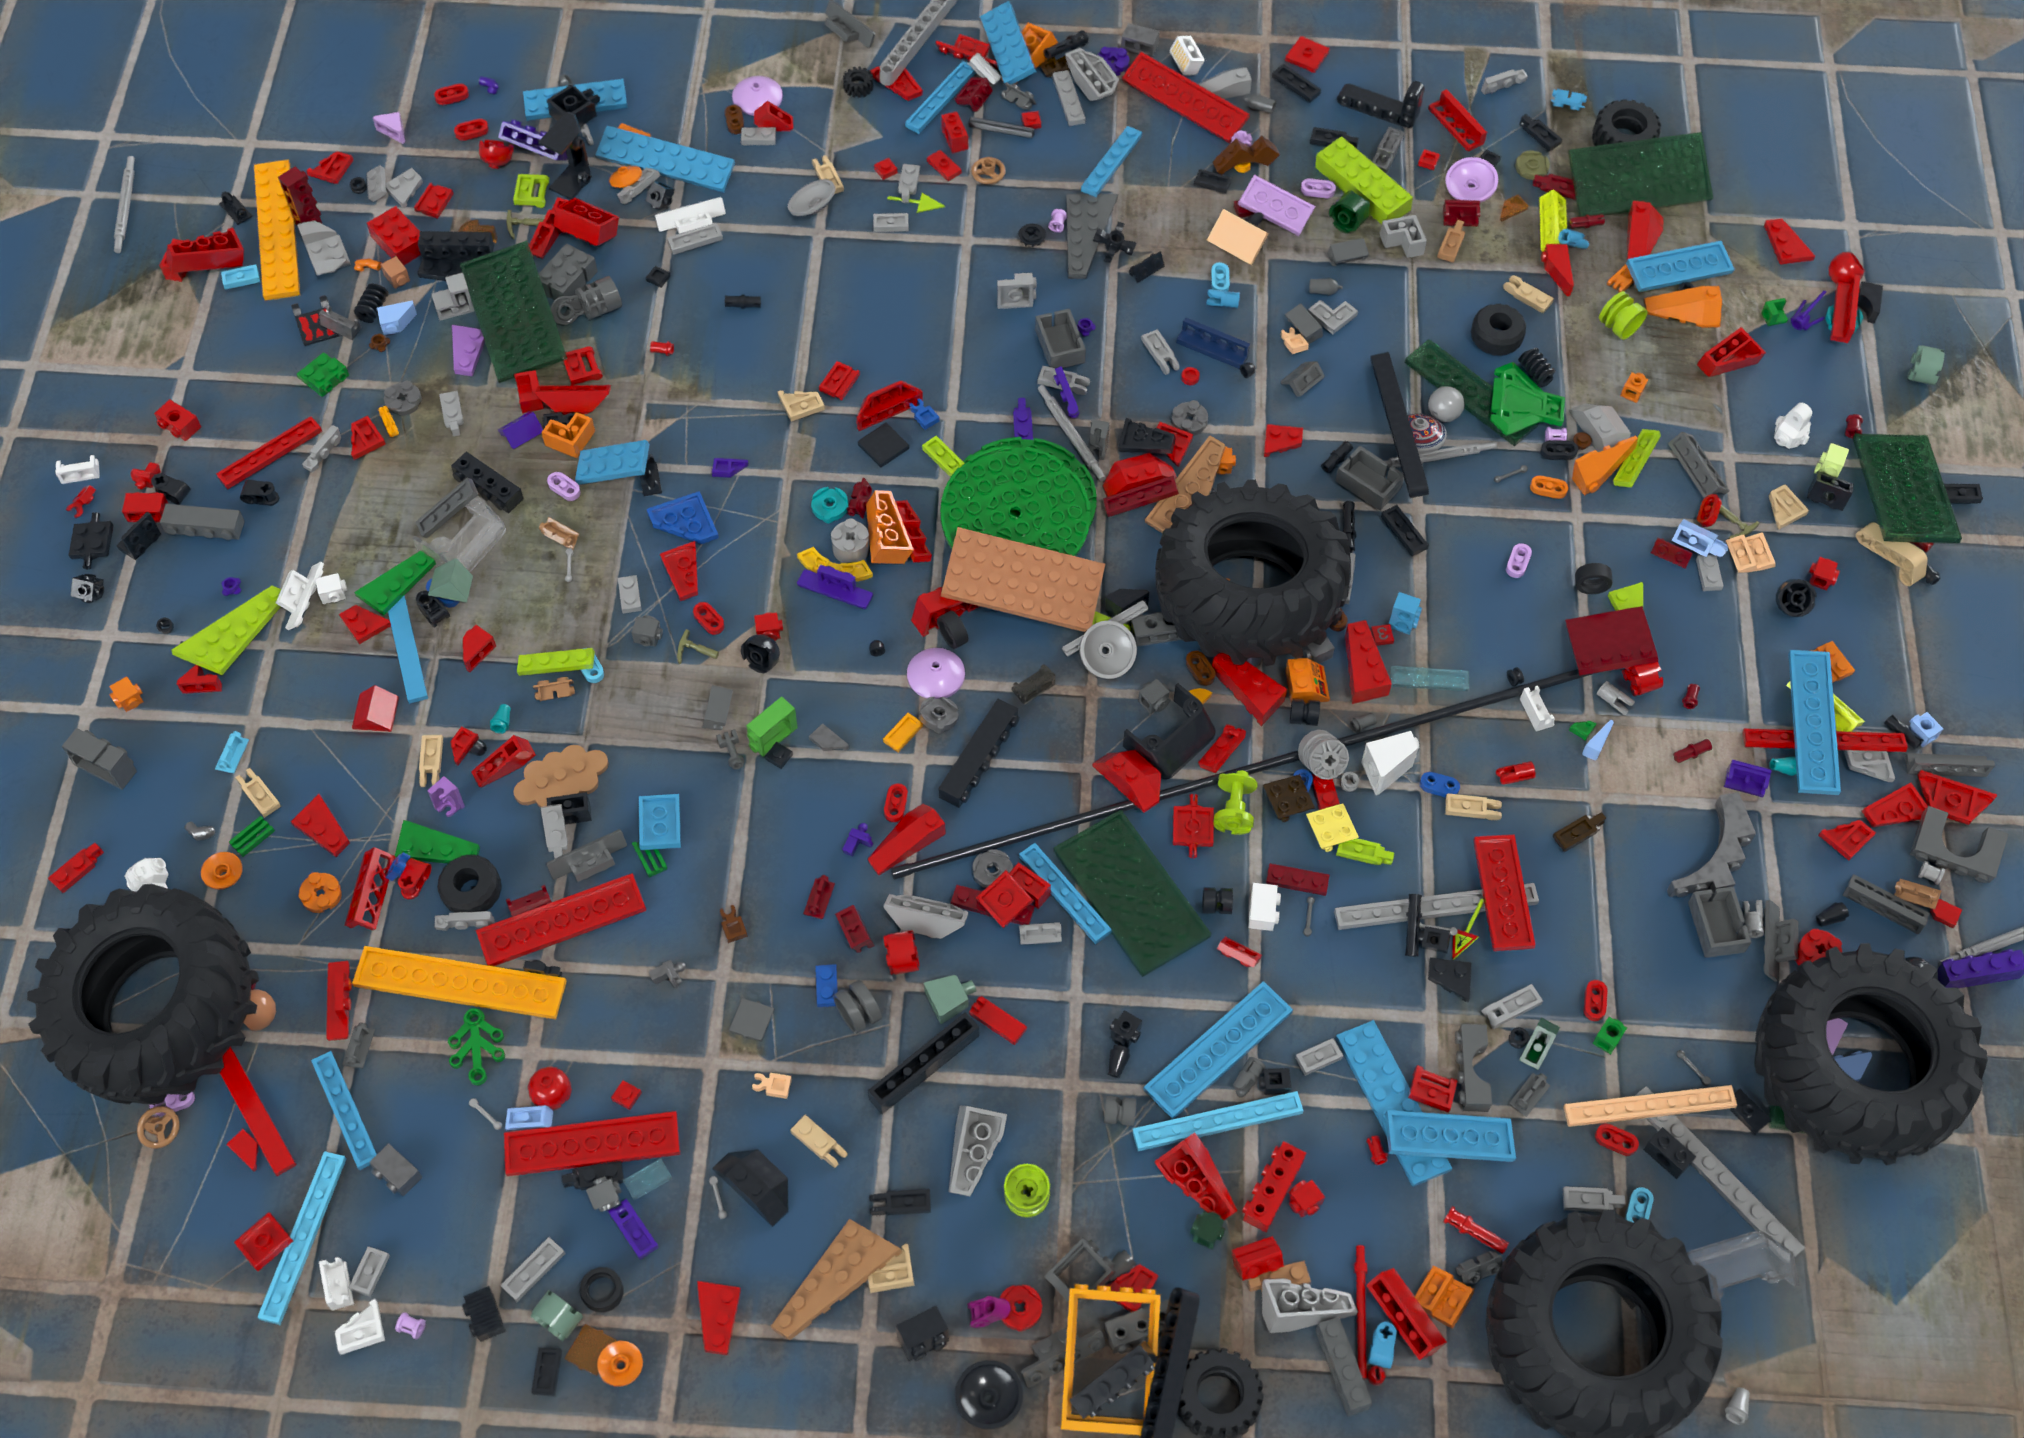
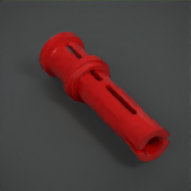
M1451 1206L1443 1220V1223H1449L1459 1229L1461 1234L1467 1233L1502 1255L1509 1245L1508 1241L1481 1227L1473 1221L1471 1216L1463 1215L1455 1210L1454 1206Z

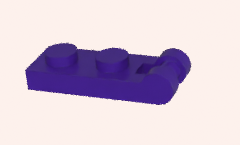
M1062 366L1055 368L1056 375L1053 377L1056 385H1061L1063 391L1060 394L1063 402L1067 401L1069 405L1067 408L1069 417L1076 419L1079 416L1078 406Z
M627 1199L623 1200L617 1208L608 1210L609 1215L640 1260L659 1248ZM627 1212L628 1215L621 1219L620 1215Z

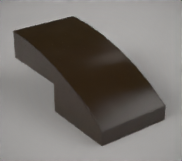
M1065 56L1057 60L1055 57H1052L1040 64L1046 77H1052L1053 73L1067 70L1071 72Z

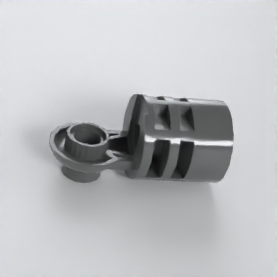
M606 276L593 283L576 288V294L572 296L557 298L552 303L550 311L554 321L558 324L567 325L574 322L582 314L588 320H592L595 317L622 307V301L612 278ZM567 306L566 312L561 313V308Z

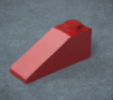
M1546 244L1545 250L1541 253V262H1544L1545 270L1564 294L1571 296L1574 283L1567 244Z
M513 735L472 770L471 773L478 786L482 788L523 767L536 754L528 740Z

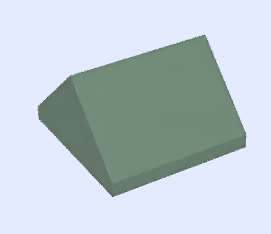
M455 558L435 568L428 595L467 603L473 575Z

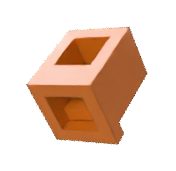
M1631 373L1620 396L1637 403L1649 379H1646L1642 373Z

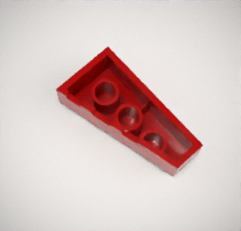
M229 228L224 233L220 231L214 232L213 236H198L194 241L187 239L168 244L166 262L171 273L243 266L244 249L234 229Z
M939 587L932 592L923 593L918 596L911 621L924 637L929 634L928 630L934 627L939 629L937 618L946 612L954 611L960 618L964 611L971 612L980 606L941 597L943 587Z
M1362 620L1348 624L1345 633L1352 704L1389 696L1392 683L1367 621Z
M1220 653L1214 657L1212 667L1215 670V675L1226 688H1229L1234 693V697L1245 705L1246 710L1250 715L1253 714L1258 724L1262 727L1285 701L1287 689L1247 661L1243 665H1235L1228 654Z

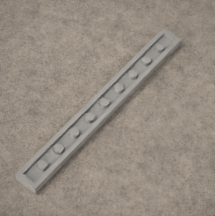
M1524 884L1528 906L1538 905L1539 899L1535 884ZM1482 890L1422 897V918L1420 919L1474 913L1480 899H1484ZM1409 899L1335 908L1334 914L1338 930L1405 922L1408 919L1406 912H1408ZM1484 902L1479 912L1486 911Z
M1644 1087L1635 1096L1653 1093L1647 1087ZM1675 1115L1646 1118L1657 1131L1662 1127L1665 1128L1696 1156L1691 1165L1787 1264L1804 1250L1805 1247Z

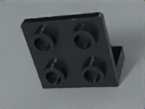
M146 512L121 537L122 541L116 545L121 552L134 560L142 555L161 535L152 515Z

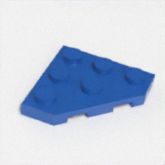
M700 491L647 509L650 521L656 529L695 541L699 544L719 538Z

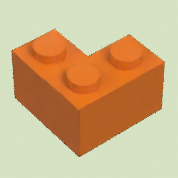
M576 412L567 425L550 419L541 433L545 446L577 458L580 451L584 449L595 433L592 418Z

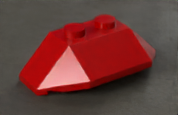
M900 380L867 395L856 418L858 431H862L910 409V403L917 406L918 399L923 401L922 390Z
M538 385L535 395L555 412H562V414L572 412L588 414L609 395L611 385Z
M1146 453L1114 462L1103 484V489L1106 496L1109 497L1173 475L1176 479L1177 476L1172 466L1151 453Z
M1136 750L1107 753L1092 763V766L1144 813L1159 803L1161 772Z

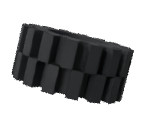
M858 66V69L853 67V70L849 68L848 72L845 71L843 75L845 93L849 96L852 94L853 98L855 96L861 98V95L866 97V93L869 95L870 91L873 90V75L871 71H867L865 67L861 69V66ZM855 81H862V83H859V84H856V83H853V82H855Z

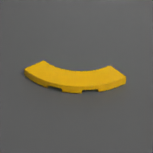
M814 547L797 553V558L802 565L817 573L821 564L855 576L856 582L873 577V573L865 560L836 564L823 557Z

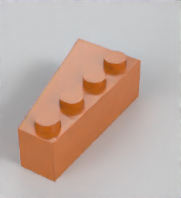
M875 490L866 504L871 563L905 564L913 552V547L892 492Z

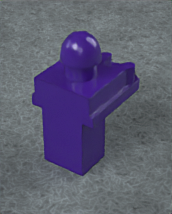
M866 823L859 824L858 830L851 829L842 849L845 854L853 857L859 843L868 847L873 846L872 837H870V834L865 833L868 828Z

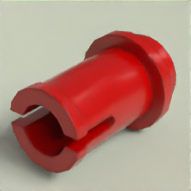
M652 341L650 351L651 353H663L669 356L674 353V344H671L670 341L667 343Z
M1372 1136V1141L1368 1138L1366 1142L1372 1154V1162H1375V1165L1386 1163L1388 1154L1384 1152L1380 1137Z

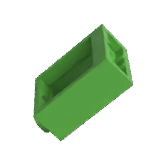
M782 696L746 725L750 749L754 753L758 752L763 757L776 742L780 743L798 728L795 708Z

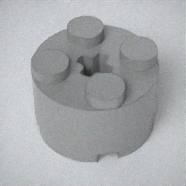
M850 518L839 523L831 532L832 550L838 561L854 563L866 559L870 549L869 532L862 523Z

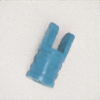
M1563 229L1559 233L1558 239L1561 244H1567V246L1586 249L1589 246L1588 240L1583 239L1585 237L1583 233L1569 229Z
M1208 290L1210 298L1207 299V305L1238 308L1240 292Z

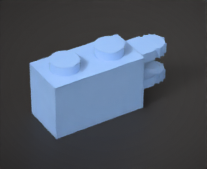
M1685 519L1680 523L1672 539L1673 542L1705 557L1709 553L1720 557L1728 551L1727 544L1718 540L1717 534Z

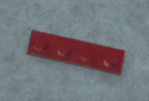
M1173 475L1103 498L1106 513L1108 517L1178 495L1179 491Z
M956 885L951 900L952 905L993 917L976 898L982 891ZM1029 905L1011 922L1019 925H1030L1035 906Z

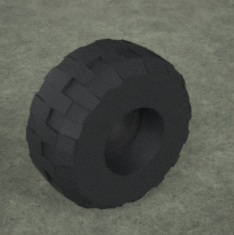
M1491 304L1480 309L1475 315L1471 327V337L1475 345L1483 352L1495 356L1515 352L1521 346L1526 333L1524 317L1515 308L1506 304Z
M473 854L455 858L445 866L439 875L437 888L441 900L450 911L454 913L484 912L491 909L499 899L502 885L501 878L494 865L488 859ZM473 879L479 880L475 888L467 892H461V888L466 882Z

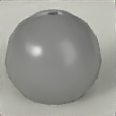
M1448 386L1440 387L1433 391L1428 400V410L1431 416L1440 422H1451L1459 418L1464 410V399L1457 389Z

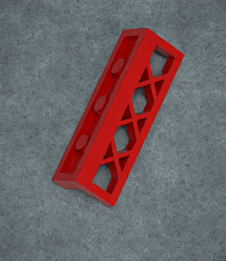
M1447 89L1441 92L1440 100L1428 106L1430 112L1468 152L1485 143L1487 131ZM1441 106L1445 112L1438 111L1436 108ZM1445 117L1453 118L1455 123L1447 121ZM1455 128L1463 129L1465 133L1457 132ZM1465 139H1471L1474 143L1469 145Z
M1855 275L1851 284L1839 281L1837 283L1830 340L1849 343L1855 331L1860 275Z
M376 847L364 853L344 926L353 928L360 925L372 931L376 930L389 879L385 877L395 859L394 855ZM379 857L388 860L386 868L382 869ZM378 873L382 879V885L379 887L376 886L373 880L374 876ZM372 892L377 897V903L373 906L369 900V894ZM369 910L372 916L371 923L362 920L365 911Z

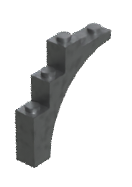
M1739 792L1719 796L1715 807L1719 818L1720 834L1715 854L1700 870L1687 877L1672 881L1667 889L1669 897H1684L1689 893L1712 890L1714 893L1715 889L1734 887L1735 882L1730 871H1736L1741 868L1746 859L1741 846L1750 844L1756 834Z

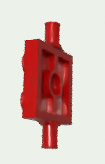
M1190 794V805L1174 806L1173 845L1189 847V858H1192V855L1193 858H1197V847H1213L1214 808L1198 805V795H1194L1193 801V794Z

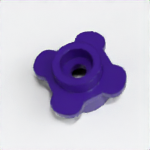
M1088 318L1080 319L1078 325H1076L1078 331L1083 336H1089V333L1096 329L1095 324H1092V321Z
M233 577L224 579L221 583L223 587L222 594L224 596L240 594V579Z

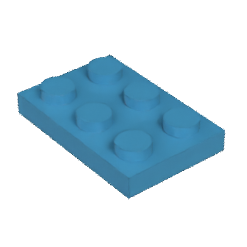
M679 794L639 796L640 850L681 848Z

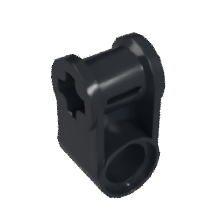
M162 473L154 475L151 479L155 492L164 493L167 500L177 505L181 504L191 490L185 482Z
M252 479L245 481L240 494V499L247 504L272 506L278 503L280 498L275 491L273 483Z
M421 591L416 595L418 608L435 628L437 623L444 618H449L450 614L445 606L434 596L428 595L429 591Z

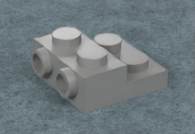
M1032 273L1014 274L1013 280H997L998 309L1033 307V300L1036 299V289H1033L1037 287L1036 277H1033Z

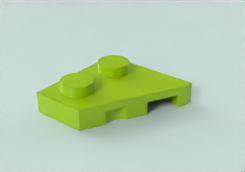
M1637 583L1609 592L1608 598L1614 609L1617 611L1643 606V583Z

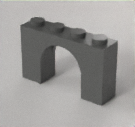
M1928 806L1922 813L1910 855L1915 856V859L1919 861L1935 863V866L1939 868L1955 870V873L1959 875L1972 876L1975 880L1982 883H1990L1995 879L2009 834L1988 827L1982 833L1977 852L1974 856H1956L1945 847L1942 839L1948 812Z

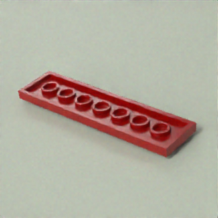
M1143 52L1139 53L1122 77L1123 82L1228 143L1232 142L1231 137L1237 131H1240L1250 118L1249 113Z
M632 873L477 929L476 933L487 965L494 967L646 911V907Z
M677 1112L504 1133L505 1174L508 1177L578 1168L599 1163L627 1162L680 1155Z

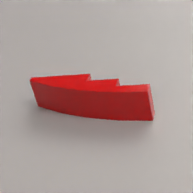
M557 197L552 210L548 209L544 221L539 222L526 251L527 254L544 258L561 233L560 229L553 226L556 207L569 200Z
M907 500L895 501L913 547V552L910 555L912 561H931L932 554L925 545L926 537L920 529V519Z

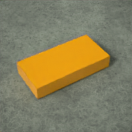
M907 713L883 738V742L899 753L923 727V723L910 713Z

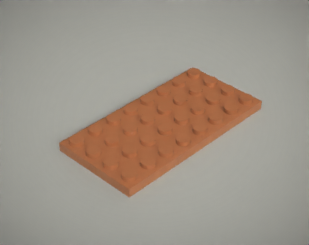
M958 527L941 597L1086 632L1093 623L1105 564Z

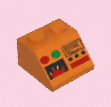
M1308 658L1288 659L1285 672L1290 701L1292 702V698L1303 699L1305 703L1309 700L1329 702L1330 697L1324 666Z

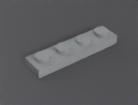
M1069 70L1053 73L1052 78L1068 125L1084 124L1085 116Z

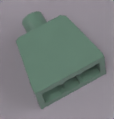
M956 975L924 983V992L940 1025L965 1010L969 1006L967 995L976 992L972 980L961 984Z

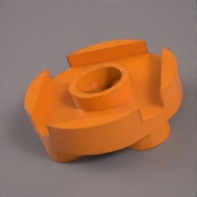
M311 873L299 889V898L304 907L314 913L324 912L323 910L329 908L331 910L339 903L342 896L338 880L328 873ZM323 889L325 894H320L318 897L316 892Z

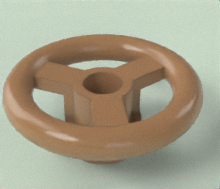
M984 157L973 164L971 172L974 179L978 182L994 184L1004 177L1005 166L996 158ZM980 164H982V169H977V167ZM995 164L1000 168L999 175L994 172ZM981 174L989 175V176H991L993 179H984V178L980 177L979 175H981Z
M165 1106L149 1109L141 1116L137 1125V1136L144 1146L153 1149L167 1146L178 1134L179 1118L171 1108ZM156 1113H166L162 1118L152 1116ZM172 1119V1131L165 1139L163 1133L165 1125ZM144 1129L156 1135L158 1142L149 1141L144 1135Z

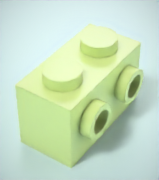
M1831 443L1827 452L1822 453L1819 460L1820 463H1817L1814 473L1816 474L1817 471L1837 478L1844 466L1849 449Z

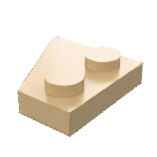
M778 391V396L791 422L825 410V405L818 392L804 393L802 391H795L794 394H784V391Z
M1786 484L1771 491L1769 494L1778 529L1804 517L1809 512Z

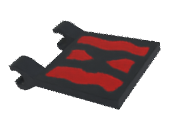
M326 295L319 297L322 309L302 314L298 303L291 305L304 346L339 337L338 333L320 325L319 313L321 310L326 312V305H329Z

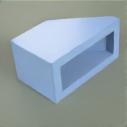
M413 300L377 308L384 335L402 332L417 315Z

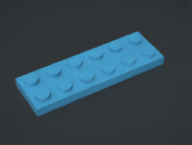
M1007 1L981 15L980 18L1004 84L1006 82L1012 85V83L1014 84L1035 73V66L1011 3Z
M624 79L574 85L581 92L591 88L594 91V95L597 94L600 97L599 103L595 105L596 112L628 108ZM568 86L523 91L526 120L552 118L549 114L546 100Z
M1722 241L1630 258L1626 262L1638 292L1732 274L1735 270Z
M1387 1110L1385 1113L1389 1154L1514 1162L1516 1159L1512 1123L1509 1118Z

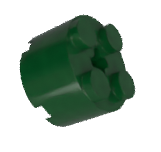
M1348 191L1330 207L1329 217H1332L1333 225L1343 233L1355 232L1369 218L1370 203L1353 191Z

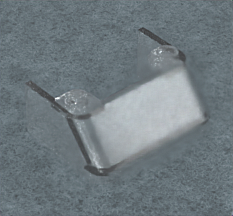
M476 496L465 505L468 511L473 514V517L452 540L446 537H437L428 544L416 536L412 539L417 552L422 551L433 558L436 566L439 567L457 558L471 572L505 534L506 527L504 521L483 498Z
M1762 1231L1750 1232L1687 1252L1692 1265L1703 1266L1708 1273L1712 1299L1719 1301L1720 1307V1298L1724 1295L1723 1288L1758 1277L1768 1283H1777L1781 1279H1785L1793 1286H1799L1794 1253Z

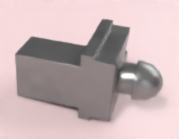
M669 960L649 971V974L655 984L669 978L676 989L678 984L682 982L679 972H683L686 969V964L678 962L674 965Z

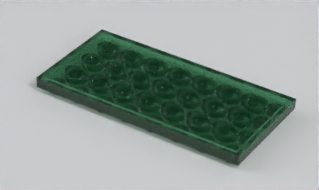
M1702 132L1577 148L1568 151L1579 217H1584L1586 214L1593 216L1630 212L1633 201L1648 202L1654 208L1714 199Z
M528 241L460 264L499 383L515 378L514 375L517 373L538 370L568 359Z
M1854 434L1853 442L1883 540L1887 542L1960 543L1962 536L1928 436Z
M1122 810L1054 847L1055 854L1099 916L1112 929L1111 933L1142 977L1211 937L1212 933Z

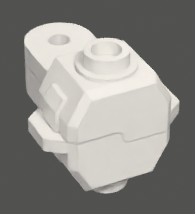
M1798 403L1786 416L1778 417L1775 423L1774 439H1776L1778 445L1790 449L1807 443L1811 425L1809 420L1812 416V410L1807 404Z
M145 858L130 867L125 874L128 888L136 892L144 884H154L167 888L165 882L169 874L165 868L164 860L161 858Z

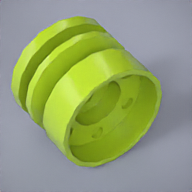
M1622 291L1613 296L1604 306L1599 315V321L1605 324L1607 328H1612L1613 333L1624 340L1639 329L1645 321L1648 311L1639 303H1634V299Z
M1021 1164L1010 1170L1004 1183L1005 1201L1010 1211L1017 1216L1025 1218L1037 1216L1044 1211L1050 1197L1049 1179L1044 1170L1032 1164ZM1024 1190L1031 1192V1196L1027 1197V1195L1024 1194Z

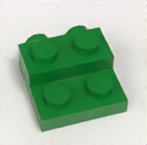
M324 352L297 373L298 379L321 397L331 392L334 387L349 376L344 364L335 357H329Z

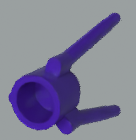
M1825 290L1801 313L1807 302L1803 300L1795 315L1790 319L1792 326L1796 330L1804 329L1806 331L1809 327L1825 319L1823 316L1809 323L1810 316L1808 314L1826 294Z

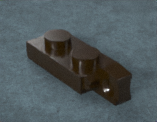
M1602 812L1594 817L1584 815L1555 832L1552 837L1561 849L1566 852L1600 831L1601 828L1599 826L1605 823L1606 817Z

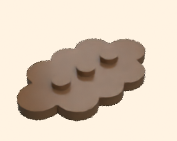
M579 745L567 746L561 753L550 752L542 761H532L524 768L525 779L514 787L515 799L522 805L537 803L541 808L547 806L546 798L584 792L590 794L599 785L598 775L607 770L608 758L600 750H592L586 753L583 747Z

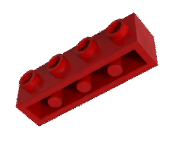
M1283 1141L1280 1147H1275L1271 1158L1274 1160L1271 1165L1266 1164L1261 1174L1264 1176V1179L1261 1183H1256L1252 1194L1255 1196L1251 1202L1247 1200L1242 1210L1245 1213L1244 1222L1267 1233L1305 1160L1306 1152Z
M1394 1268L1379 1273L1366 1285L1419 1361L1433 1355L1447 1343Z

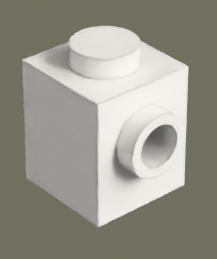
M338 573L315 579L318 594L323 604L346 599L344 591H347L346 582L340 579Z

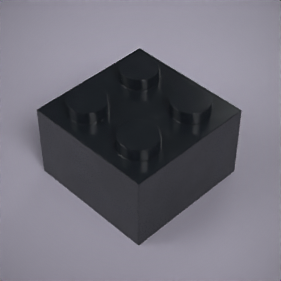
M937 1305L896 1325L897 1339L909 1362L913 1359L919 1361L927 1355V1352L933 1349L938 1351L949 1342V1330Z

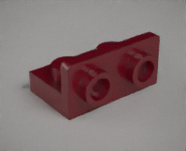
M971 77L957 95L955 101L957 105H971L973 111L978 112L993 90L987 78Z

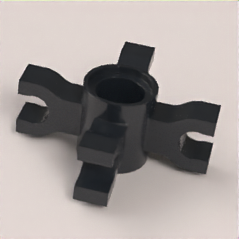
M1118 221L1115 230L1111 231L1110 234L1097 228L1093 241L1105 244V249L1108 251L1105 257L1107 262L1111 263L1115 253H1118L1119 250L1131 256L1137 243L1124 240L1122 230L1125 223Z

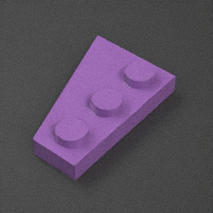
M452 325L455 374L473 376L488 335L487 330Z

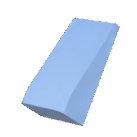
M1610 720L1585 745L1582 753L1583 756L1597 760L1613 726V720Z
M547 1105L508 1108L505 1129L530 1130L551 1127L553 1110Z

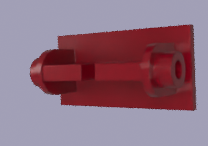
M862 478V482L854 484L851 495L853 499H850L847 507L850 516L859 514L862 519H864L866 504L872 494V487L865 478Z
M1657 538L1651 554L1685 569L1693 555L1690 550H1685L1669 543L1663 538Z
M821 875L820 878H815L803 915L819 919L824 918L835 883L829 882L828 876Z

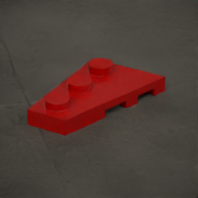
M879 66L870 70L873 78L880 82ZM906 68L893 84L884 85L907 101L923 95V90Z
M320 794L291 821L295 828L335 857L350 844Z

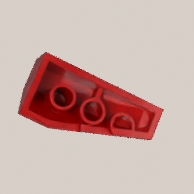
M1643 201L1632 202L1628 215L1627 260L1650 255L1663 232L1664 218L1651 203Z
M1195 1132L1154 1161L1171 1184L1175 1183L1184 1190L1183 1193L1186 1196H1191L1200 1203L1202 1209L1220 1223L1237 1212L1208 1150Z

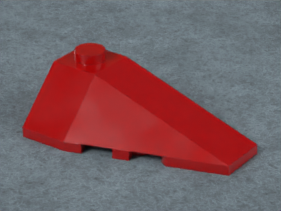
M921 804L901 819L871 854L868 862L876 873L881 875L946 834L945 822L933 808Z

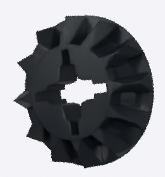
M1026 224L1020 228L1018 237L1020 238V243H1024L1025 246H1040L1041 242H1045L1046 231L1038 224Z

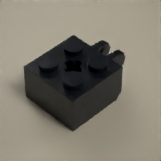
M569 85L546 101L549 114L556 121L565 112H570L576 115L579 126H582L597 116L595 105L599 103L600 97L597 94L594 95V91L591 88L581 92L574 85Z

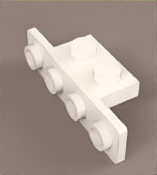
M719 197L655 215L660 232L677 228L679 233H684L713 224V217L724 215L726 212L723 199Z
M319 562L313 565L307 578L294 570L288 573L276 601V604L291 612L285 627L287 630L298 627L302 623V615L309 607L310 596L316 590L315 579L322 576L324 563Z

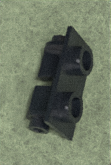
M226 191L221 194L222 202L219 205L237 225L252 217V214L234 195Z
M1162 252L1152 253L1142 263L1130 267L1129 274L1136 277L1137 283L1165 267Z

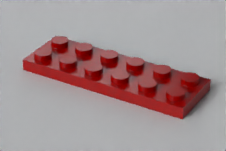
M1515 834L1474 837L1473 843L1493 951L1534 949L1536 945Z

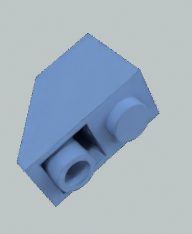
M1858 1051L1847 1057L1837 1055L1834 1056V1059L1844 1072L1858 1082L1872 1058V1053Z

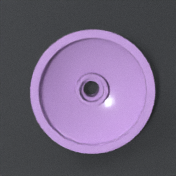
M764 76L746 78L739 82L732 92L734 105L741 107L742 113L754 116V111L767 100L779 107L783 98L780 85L776 81Z
M1469 157L1461 159L1450 167L1446 175L1447 190L1456 200H1480L1481 203L1489 199L1495 193L1498 186L1497 171L1489 162L1481 158Z
M930 648L919 652L912 658L907 669V679L913 691L924 698H947L961 688L965 679V668L963 662L955 653L943 648Z

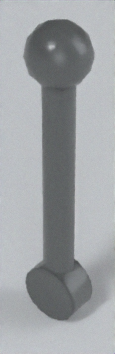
M1522 465L1518 470L1502 476H1495L1494 481L1499 483L1502 479L1517 473H1526L1528 467Z
M1313 897L1307 898L1306 928L1303 931L1306 937H1309L1312 933L1310 923L1312 904L1315 902Z
M1683 1050L1677 1051V1057L1682 1058L1702 1079V1084L1708 1086L1711 1083V1079L1704 1076L1685 1056Z

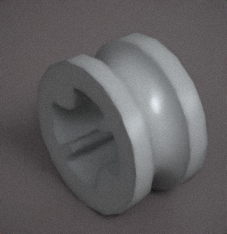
M1354 772L1344 773L1340 782L1342 789L1347 792L1355 791L1358 787L1359 777ZM1349 779L1353 780L1351 785L1347 784Z

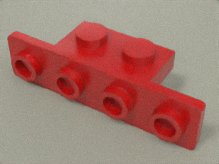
M959 34L954 46L936 40L935 44L941 53H951L958 59L965 58L968 61L979 53L994 69L998 70L997 62L986 58L990 49L988 43Z
M349 961L328 963L326 1033L328 1041L349 1038V1010H351L349 991L352 989Z

